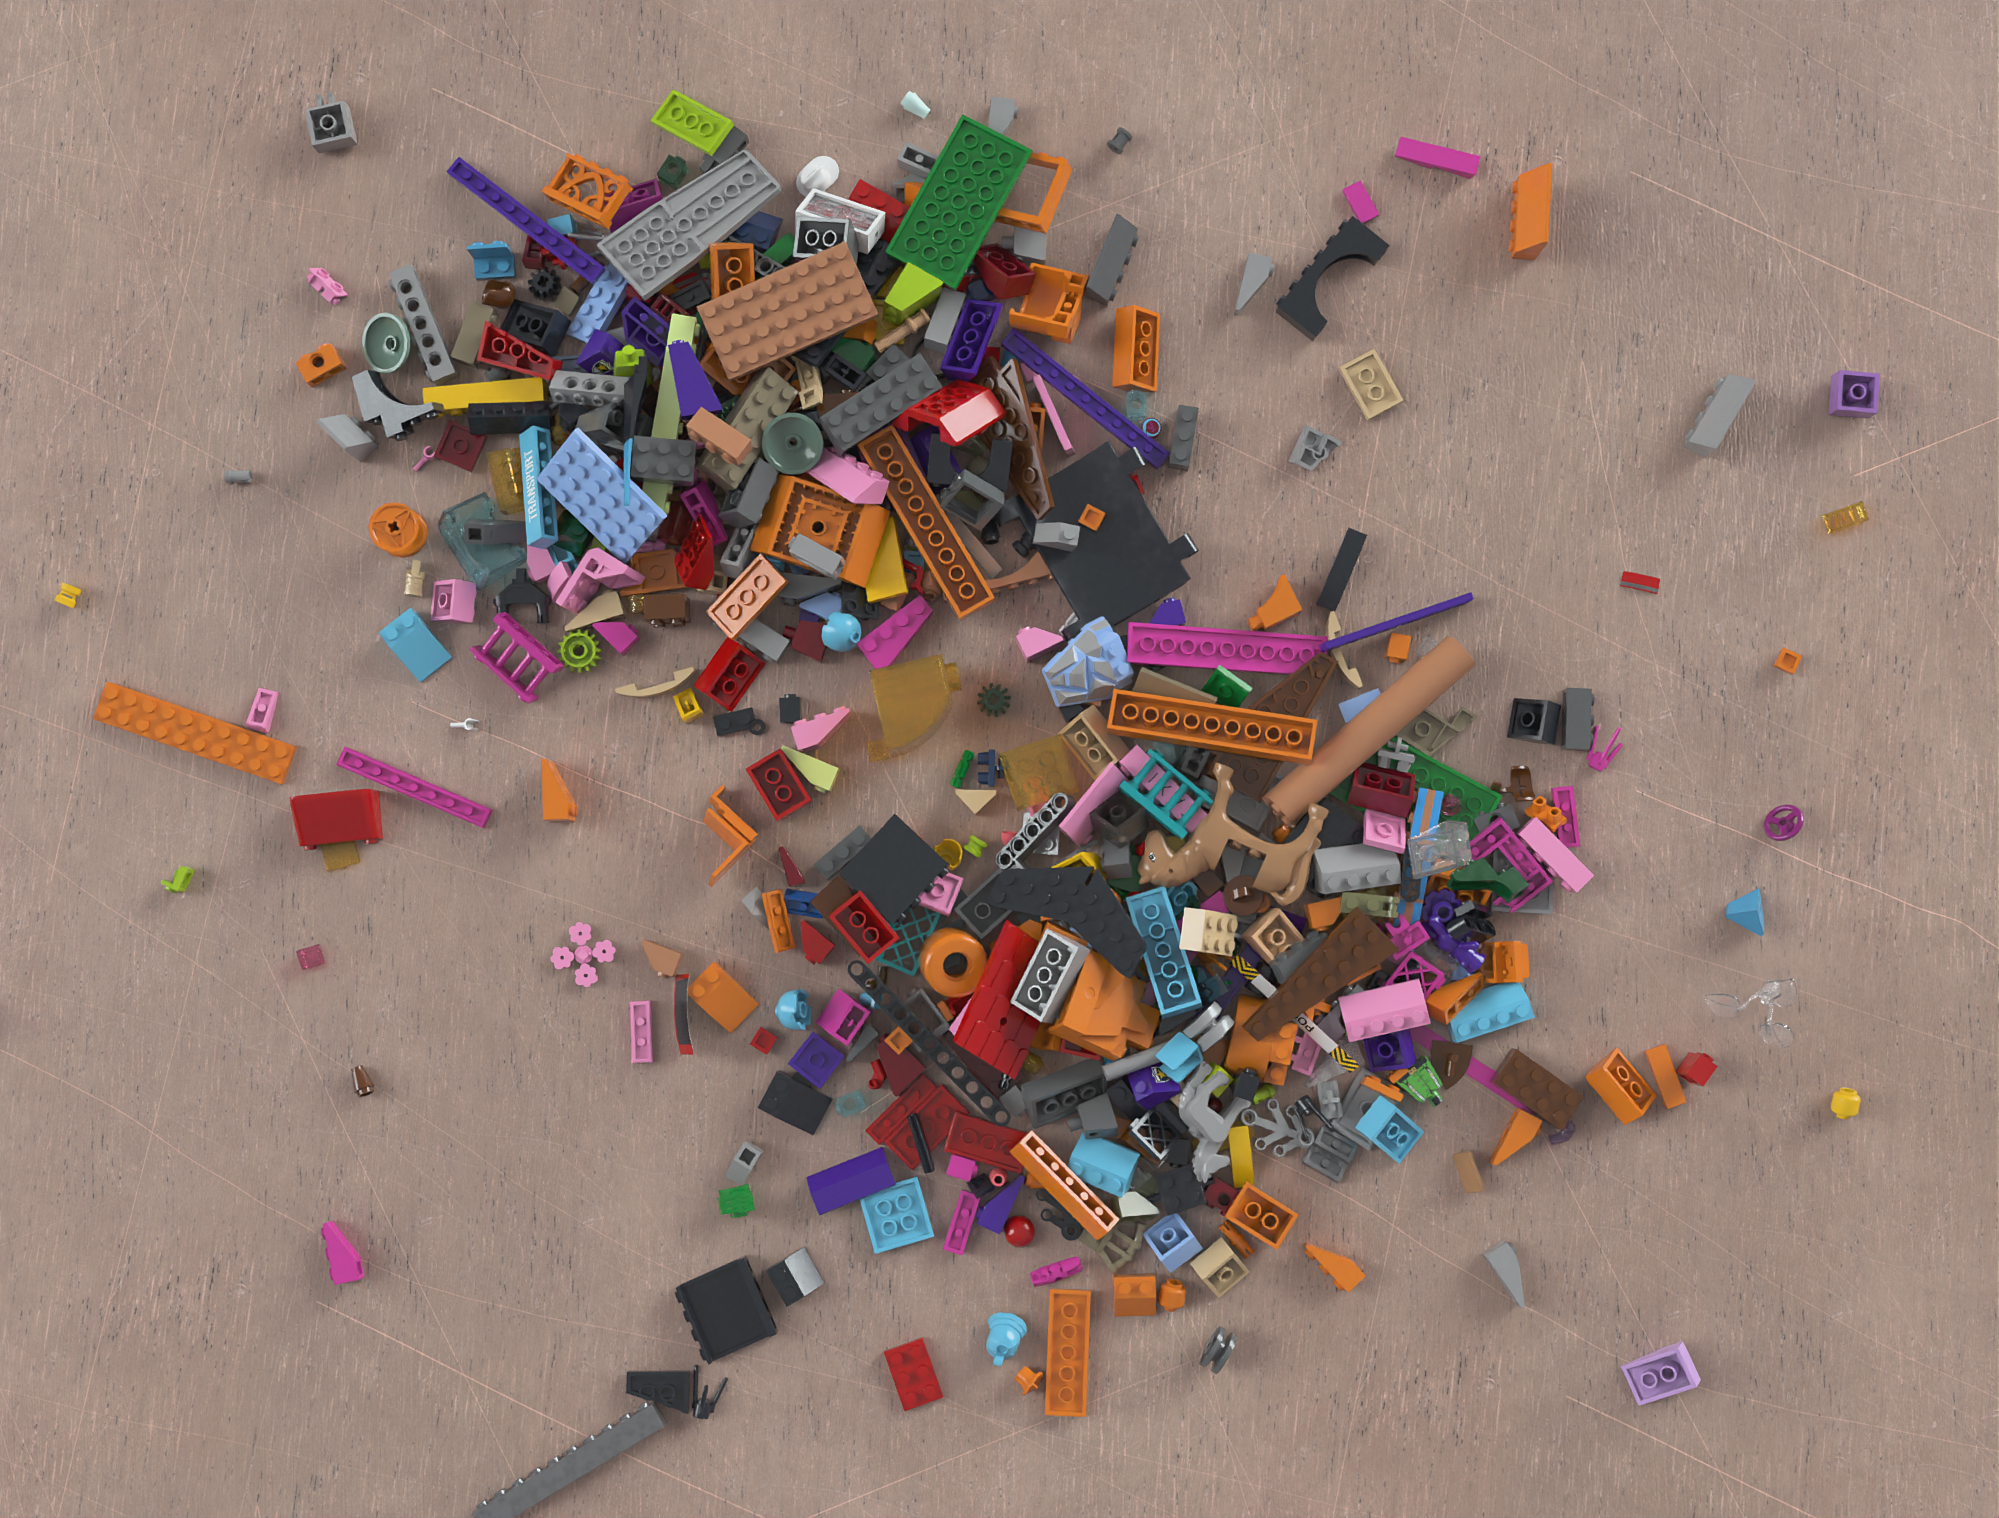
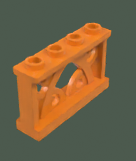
M567 153V158L549 186L545 185L541 192L551 202L609 229L612 224L611 219L628 193H631L633 190L628 184L629 180L620 174L616 176L608 168L601 169L593 161L586 162L578 154L574 156ZM575 167L580 168L578 173L573 171ZM572 172L574 178L570 180L569 175ZM596 181L598 195L588 196L579 202L581 191L577 186L586 182ZM613 185L618 186L616 191L610 190V187ZM575 189V195L570 197V194L574 193L572 190ZM593 201L594 204L592 206H589V203Z

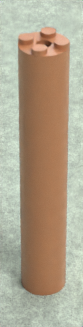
M1451 636L1445 637L1312 754L1311 765L1299 764L1261 798L1268 807L1271 806V813L1277 820H1281L1287 828L1292 826L1308 812L1310 803L1317 804L1469 672L1475 666L1470 654L1456 639Z

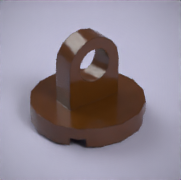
M1246 875L1236 876L1225 886L1223 892L1224 903L1233 914L1242 917L1251 916L1258 912L1265 899L1264 892L1252 887L1255 881L1253 877Z

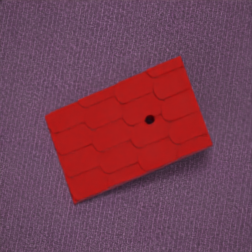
M1006 920L973 996L949 1030L954 1035L953 1041L1015 1080L1029 1052L1028 1048L1040 1026V1021L1010 1003L1035 953L1038 940Z

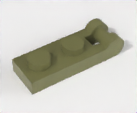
M1341 892L1340 912L1350 913L1355 907H1358L1365 915L1398 918L1397 904L1400 903V897ZM1383 902L1389 903L1388 911L1383 910Z

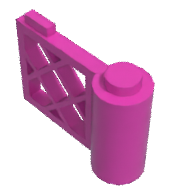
M1409 951L1381 987L1396 984L1393 981L1399 975H1406L1407 981H1409L1408 974L1421 972L1422 982L1420 984L1423 986V995L1426 1000L1434 988L1439 989L1445 978H1443L1444 973L1413 951ZM1411 957L1419 962L1420 969H1407V962ZM1432 971L1437 976L1433 981L1425 982L1423 972Z

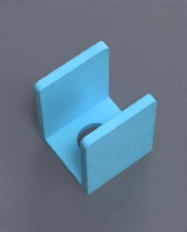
M1180 1031L1155 1055L1163 1063L1160 1066V1070L1177 1083H1180L1203 1060L1199 1045Z

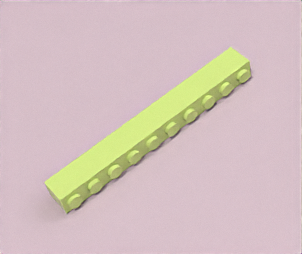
M672 313L651 437L678 440V435L683 433L684 423L681 422L680 407L668 345L676 340L688 341L696 355L697 344H694L695 336H699L700 324H697L696 317ZM644 482L642 491L666 514H669L671 502H668V495L673 493L674 485Z

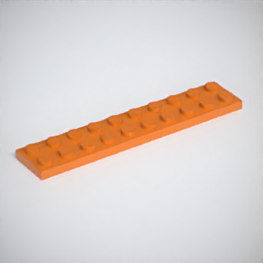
M108 681L93 717L94 720L279 784H284L297 749L294 745Z

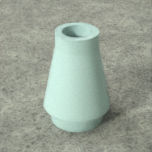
M909 91L900 103L904 106L903 109L922 119H925L930 112V109L915 92Z

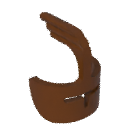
M1527 766L1511 767L1510 787H1502V783L1496 780L1493 781L1490 787L1491 790L1498 794L1511 792L1516 802L1533 801L1536 799L1533 792L1530 769ZM1517 778H1519L1520 788L1526 787V789H1521L1522 797L1519 793Z

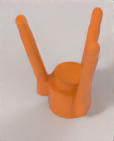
M1198 952L1197 957L1201 960L1200 964L1206 966L1211 976H1214L1215 973L1209 965L1216 964L1223 971L1227 970L1217 960L1218 956L1216 954ZM1219 955L1229 961L1234 959L1231 956Z

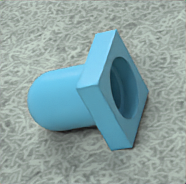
M867 993L860 995L859 1001L861 1004L868 1005L872 1009H881ZM881 994V996H880V1001H881V1003H882L883 994Z

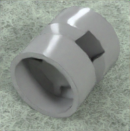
M1201 775L1196 786L1200 790H1207L1212 795L1211 799L1215 800L1218 782ZM1194 793L1190 796L1193 801L1198 798ZM1204 802L1201 808L1210 811L1213 803L1208 806Z

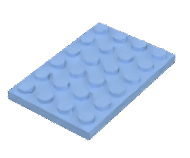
M576 428L536 478L624 564L634 556L668 516L631 479L630 506H624V472L579 428Z

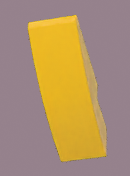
M1231 1126L1227 1138L1234 1188L1243 1187L1246 1181L1254 1186L1248 1126Z

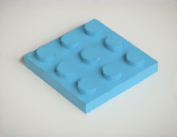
M918 1176L895 1182V1186L860 1199L875 1254L934 1237Z

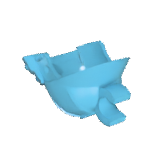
M999 1312L993 1314L988 1319L989 1329L991 1330L988 1335L986 1348L987 1352L994 1357L993 1365L999 1367L1002 1366L1003 1360L1010 1359L1015 1355L1020 1339L1027 1333L1025 1322L1012 1313Z

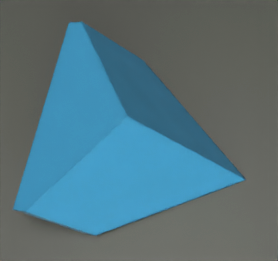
M1758 888L1728 903L1725 917L1762 937L1765 921L1760 889Z

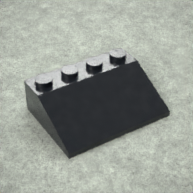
M1325 797L1317 803V805L1329 810L1327 817L1323 821L1322 830L1316 836L1321 841L1318 849L1363 843V826ZM1308 812L1302 816L1281 844L1294 841L1304 832L1309 822ZM1312 856L1309 879L1305 888L1313 895L1323 898L1325 894L1315 890Z

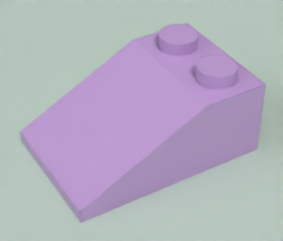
M1683 1341L1663 1347L1621 1366L1639 1406L1696 1388L1701 1380Z

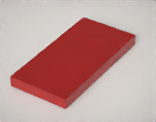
M943 1084L911 1113H917L930 1153L948 1136L955 1111L968 1115L971 1113ZM906 1118L884 1140V1143L913 1170L921 1161L908 1119Z
M955 1111L943 1151L1022 1174L1024 1166L1010 1151L1028 1132L1008 1126L1000 1127L991 1121Z

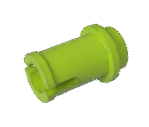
M1270 1083L1263 1084V1087L1256 1091L1251 1103L1255 1106L1267 1098L1272 1099L1273 1095L1276 1094L1273 1085Z

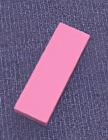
M651 1001L630 1002L632 1063L654 1062Z

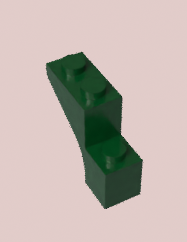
M1483 857L1477 861L1474 859L1469 861L1462 870L1459 868L1454 870L1449 875L1450 880L1446 884L1453 891L1490 890L1500 895L1507 904L1522 896L1529 887V884L1514 866L1507 871L1503 869L1496 873Z

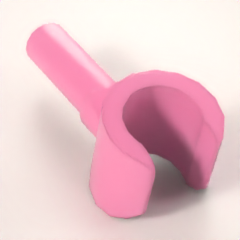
M430 446L424 448V456L413 467L416 472L428 460L433 461L435 459V452L432 455H427L431 450Z

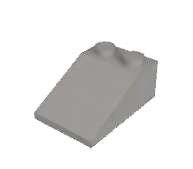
M346 414L321 418L316 421L345 451L360 462L378 447L374 442L376 438L368 430L364 432L360 428L362 424L354 416L350 418Z

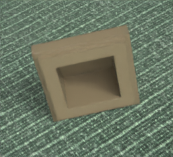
M564 286L554 305L571 316L582 300Z

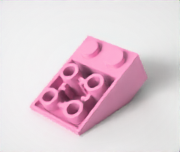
M843 706L834 709V713L829 715L825 713L815 715L814 720L811 721L803 719L794 722L795 726H792L791 730L798 751L805 753L821 748L853 715L851 710Z

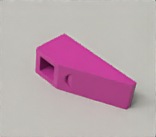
M333 1221L323 1223L321 1233L323 1239L326 1240L327 1248L325 1249L327 1260H330L331 1268L329 1269V1275L331 1280L334 1281V1285L363 1278L364 1273L359 1254Z

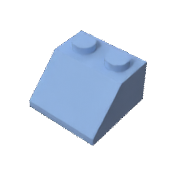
M1178 1213L1170 1216L1166 1215L1143 1232L1144 1238L1170 1273L1203 1249Z

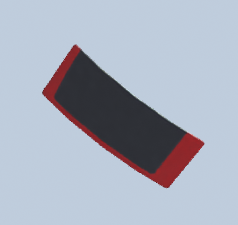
M689 974L676 975L674 987V1021L681 1055H694L687 1016Z

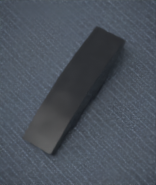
M1348 527L1316 605L1334 612L1336 611L1367 534Z

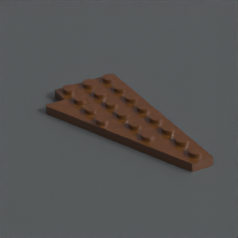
M988 356L979 366L976 376L968 382L989 388L1005 409L1006 416L988 426L987 430L979 436L990 452L992 438L1012 440L1009 479L1036 519L1042 520L1055 505L1017 359H1011L1002 368L994 356Z
M1323 652L1317 653L1247 709L1308 718L1339 661ZM1205 749L1216 755L1207 774L1217 779L1213 773L1215 763L1232 768L1234 774L1230 781L1233 788L1258 803L1262 802L1261 798L1268 791L1284 762Z

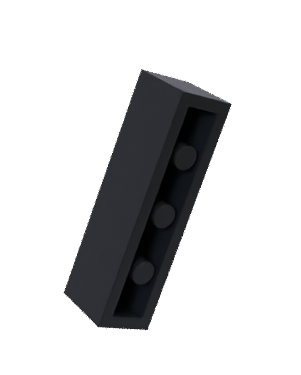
M550 401L469 403L467 418L471 435L521 434L532 426L548 429L552 433Z

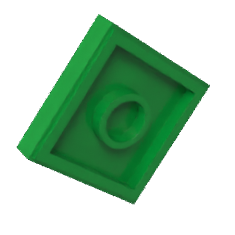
M1219 664L1201 691L1217 697L1216 703L1219 705L1238 708L1250 693L1252 687Z

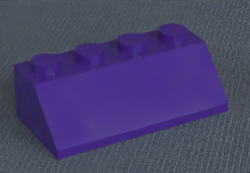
M966 300L940 366L941 371L948 380L955 381L959 379L968 382L976 376L1003 308L1002 303Z

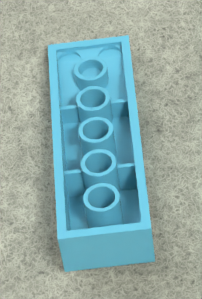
M1162 886L1126 897L1133 924L1147 945L1143 957L1162 1018L1165 1019L1201 1008L1202 1002L1184 949H1179L1181 936L1166 888Z

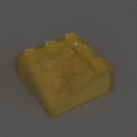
M1061 734L999 754L1017 812L1045 804L1056 793L1074 795L1080 792Z

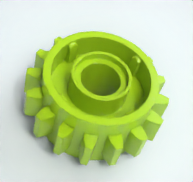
M577 629V633L569 631L570 635L568 637L564 635V641L558 643L561 649L557 650V653L562 655L559 660L561 662L565 661V668L571 666L570 671L573 673L576 669L580 674L583 673L584 669L590 672V667H597L596 661L601 660L599 653H602L603 650L598 648L601 642L594 641L596 639L594 634L589 637L590 632L587 630L584 634L580 629ZM583 646V655L576 656V649Z

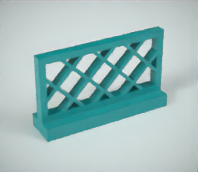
M924 907L927 916L916 920L913 910L910 908L909 910L914 921L906 925L901 923V927L896 928L898 923L893 925L885 918L894 931L902 929L906 940L897 944L893 943L892 946L886 949L894 948L898 959L891 962L883 959L885 950L874 960L914 977L919 967L918 958L916 959L915 954L919 953L920 950L913 952L909 941L920 937L923 943V935L928 934V937L934 932L941 913L936 912L930 915L928 909ZM928 918L931 928L929 931L921 933L917 922ZM915 924L919 935L908 939L904 928ZM907 942L911 954L900 958L896 946ZM910 956L913 957L915 965L912 971L904 968L902 959ZM897 961H899V963H900L901 966H899V965H897V964H894V963L897 962Z

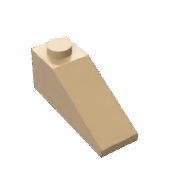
M613 589L602 592L601 596L596 597L564 627L567 633L569 631L577 632V629L584 630L593 627L592 625L595 622H610L627 617L620 593Z

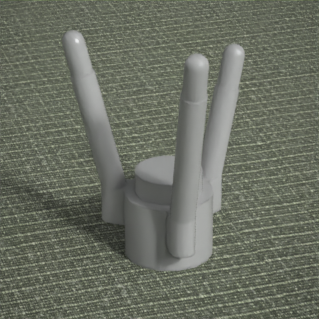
M583 228L581 232L590 235L567 234L568 237L598 241V243L611 235ZM601 251L588 253L587 255H589L590 257H595L603 255V253Z

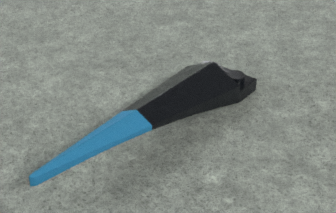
M639 356L638 364H634V374L624 384V506H630V467L633 440L646 399L647 356Z

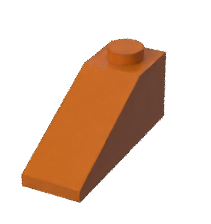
M1475 973L1436 989L1425 1000L1429 1016L1447 1025L1485 987L1483 973Z
M1516 1108L1489 1163L1497 1166L1533 1140L1535 1136L1537 1137L1542 1130V1120Z

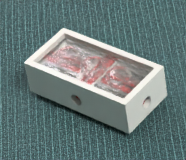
M814 188L795 211L796 224L797 216L851 219L859 243L858 251L865 254L870 252L885 231V212Z

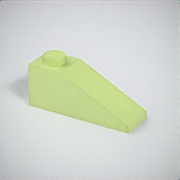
M782 745L781 749L808 781L815 785V790L825 793L826 790L831 792L840 771L839 768Z

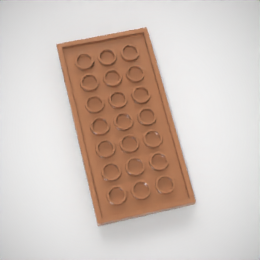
M846 241L697 306L730 382L879 316Z

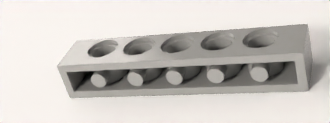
M410 264L390 272V287L393 292H397L399 297L396 298L397 304L401 310H404L406 315L403 319L407 327L412 329L413 334H411L414 345H418L421 351L418 352V356L421 362L427 366L428 370L425 371L427 378L437 386L458 378L459 374L416 269ZM411 286V291L404 294L405 288ZM419 304L418 310L412 312L411 308ZM423 322H426V327L422 330H419V325ZM430 340H434L433 345L429 348H426V343ZM441 358L440 364L433 366L434 360Z

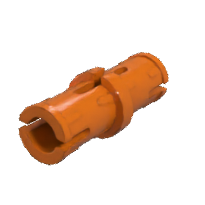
M1228 1219L1223 1222L1225 1226L1220 1224L1218 1229L1230 1240L1229 1244L1235 1246L1244 1259L1249 1258V1254L1252 1255L1255 1250L1245 1241L1244 1235L1241 1232L1239 1233Z

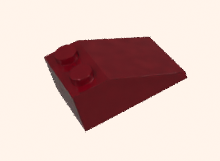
M998 243L980 246L973 261L987 288L1001 300L1029 295L1036 273L1007 250L1002 249V246Z

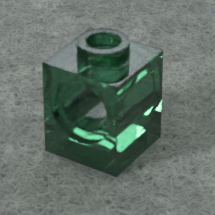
M669 154L657 172L659 180L677 190L689 171L685 164L686 161L677 155L673 157ZM671 168H678L676 173H669Z

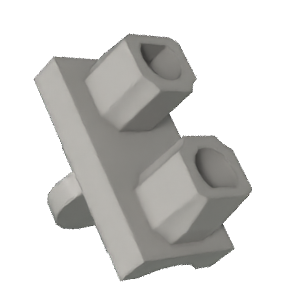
M1397 737L1396 743L1388 741L1387 747L1394 748V750L1380 748L1377 751L1379 767L1389 768L1392 758L1398 760L1396 770L1406 773L1411 763H1414L1415 757L1413 754L1399 752L1400 750L1408 751V745L1401 744L1402 738Z
M1337 1080L1316 1083L1322 1114L1327 1119L1343 1117Z

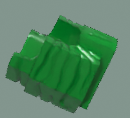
M749 1184L718 1190L719 1197L717 1202L721 1215L730 1214L731 1218L747 1216V1212L755 1210Z

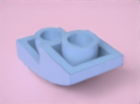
M1379 688L1338 704L1345 723L1349 722L1381 694Z

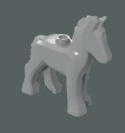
M1202 1060L1195 1067L1191 1077L1186 1081L1183 1093L1180 1094L1179 1114L1184 1123L1190 1128L1188 1130L1190 1134L1200 1140L1197 1149L1193 1153L1195 1156L1192 1159V1167L1197 1175V1180L1199 1182L1203 1180L1206 1183L1207 1179L1211 1178V1174L1228 1166L1230 1162L1228 1156L1218 1155L1217 1151L1227 1138L1230 1127L1235 1122L1238 1114L1248 1109L1251 1103L1248 1100L1233 1097L1219 1114L1208 1107L1210 1094L1216 1088L1223 1085L1226 1086L1230 1079L1223 1072L1217 1071L1215 1075L1213 1074L1211 1078L1202 1083L1204 1078L1213 1070L1208 1063Z

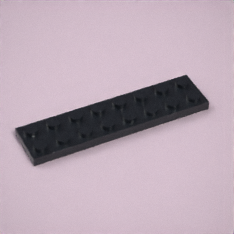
M879 238L868 254L859 252L857 256V268L872 300L902 264L885 254L890 243ZM848 330L792 355L817 369Z

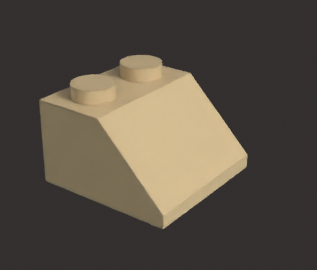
M1222 1237L1212 1243L1207 1250L1190 1263L1218 1298L1250 1273Z

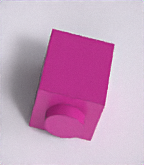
M952 1154L946 1175L970 1182L971 1177L975 1178L978 1166L975 1165V1160Z

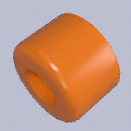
M956 927L942 928L929 935L923 942L918 957L920 971L930 986L939 994L952 998L964 997L973 993L988 962L987 954L982 945L970 933ZM952 953L963 954L968 961L966 970L958 974L945 972L943 963L948 955Z

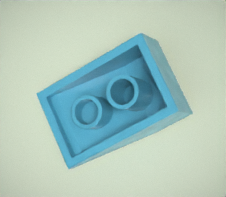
M409 608L379 632L391 650L420 682H423L453 658L417 611Z
M1381 1095L1373 1102L1370 1109L1355 1127L1398 1164L1402 1162L1424 1133L1403 1112Z

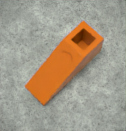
M1308 1243L1303 1244L1307 1248L1304 1252L1312 1261L1316 1258L1321 1263L1319 1268L1326 1276L1331 1274L1335 1278L1333 1283L1340 1291L1345 1289L1349 1293L1366 1277L1350 1258Z

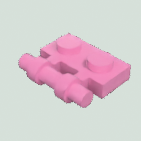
M1304 1032L1302 1038L1295 1036L1294 1042L1299 1043L1296 1054L1291 1056L1293 1062L1290 1069L1311 1076L1321 1046Z

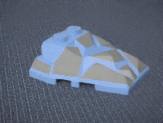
M1101 616L1084 625L1080 629L1081 632L1075 639H1071L1068 642L1069 645L1062 652H1058L1042 669L1057 707L1112 699L1114 689L1132 690L1133 681L1131 677L1134 676L1131 664L1127 663V654L1120 636L1112 631L1110 624L1104 617Z

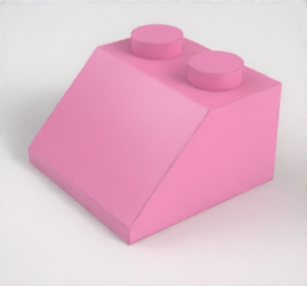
M458 579L434 581L430 621L460 624L473 623L475 615L474 602L477 595L476 583Z
M1029 627L1023 628L1018 631L1019 634L1016 636V642L1026 662L1063 645L1062 636L1036 627L1032 629Z

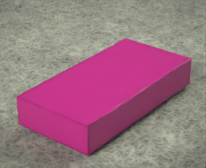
M1361 180L1342 190L1357 220L1362 224L1379 216Z

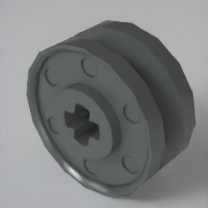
M1221 1326L1215 1330L1209 1339L1199 1362L1205 1368L1213 1361L1211 1371L1215 1374H1218L1225 1365L1237 1339V1336L1233 1333H1230L1226 1339H1223L1225 1328Z

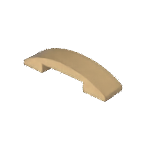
M790 355L796 364L802 390L799 392L802 409L806 411L821 404L823 401L819 368L815 369L795 356Z
M1334 611L1330 612L1327 616V641L1335 639V634L1341 631ZM1340 647L1330 650V656L1339 661L1336 668L1341 676L1356 690L1362 688L1363 684L1357 669L1348 670Z
M694 667L673 672L675 680L641 690L638 689V685L633 683L616 688L615 691L619 695L631 698L656 697L683 686L697 672Z

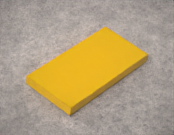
M893 516L888 518L866 584L867 599L870 604L908 594L897 525Z

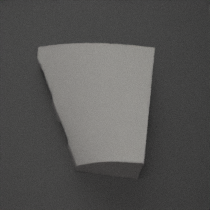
M1304 425L1288 462L1312 471L1318 466L1319 461L1326 459L1329 456L1328 453L1335 447H1339L1342 441Z

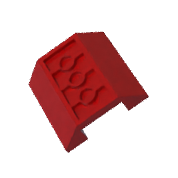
M957 379L906 409L893 422V426L903 431H911L921 423H931L933 426H940V441L948 443L950 446H959L967 439L985 430L988 426L998 422V420L1006 416V411L989 388Z

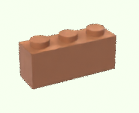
M702 407L686 425L688 436L693 441L702 442L710 452H717L728 464L733 463L739 466L753 448L750 438Z

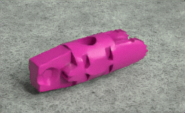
M1072 1257L1043 1266L1030 1273V1278L1034 1287L1043 1286L1075 1275L1082 1271L1083 1266L1079 1257Z

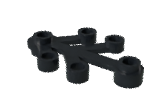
M1038 1189L1036 1191L1037 1199L1045 1201L1063 1212L1065 1219L1064 1221L1053 1215L1049 1208H1045L1040 1214L1042 1220L1050 1221L1061 1228V1234L1066 1240L1073 1241L1078 1239L1081 1235L1080 1223L1075 1218L1073 1219L1072 1215L1046 1189ZM1040 1191H1044L1046 1193V1196L1044 1198H1040L1038 1196V1193ZM1045 1211L1050 1212L1051 1216L1049 1218L1043 1217ZM1069 1227L1075 1228V1232L1073 1234H1069L1067 1232V1229Z

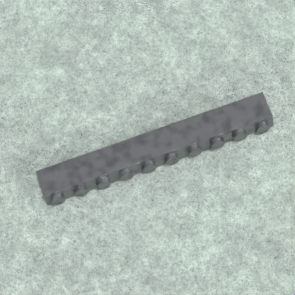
M647 1401L638 1406V1411L631 1415L628 1412L620 1417V1422L613 1426L610 1423L602 1428L601 1434L597 1436L592 1434L585 1438L583 1445L570 1447L565 1451L566 1455L563 1457L555 1456L547 1462L549 1465L542 1469L539 1466L530 1472L531 1476L525 1480L523 1477L517 1479L512 1483V1488L507 1491L505 1488L499 1490L494 1494L495 1498L490 1501L487 1498L476 1505L477 1509L472 1515L474 1518H514L663 1428L667 1422L656 1402L649 1404Z

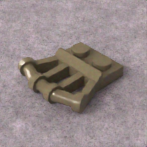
M1138 1222L1117 1223L1098 1241L1084 1228L1078 1240L1100 1254L1111 1272L1115 1275L1120 1268L1132 1262L1136 1251L1141 1249L1143 1232L1146 1230L1147 1225ZM1124 1225L1136 1228L1134 1240L1117 1229L1118 1226ZM1113 1234H1116L1130 1244L1126 1252L1109 1241ZM1105 1246H1108L1122 1257L1112 1263L1103 1249Z

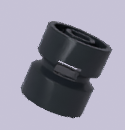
M1258 962L1255 970L1272 985H1276L1278 980L1272 969ZM1249 980L1246 982L1244 987L1268 999Z

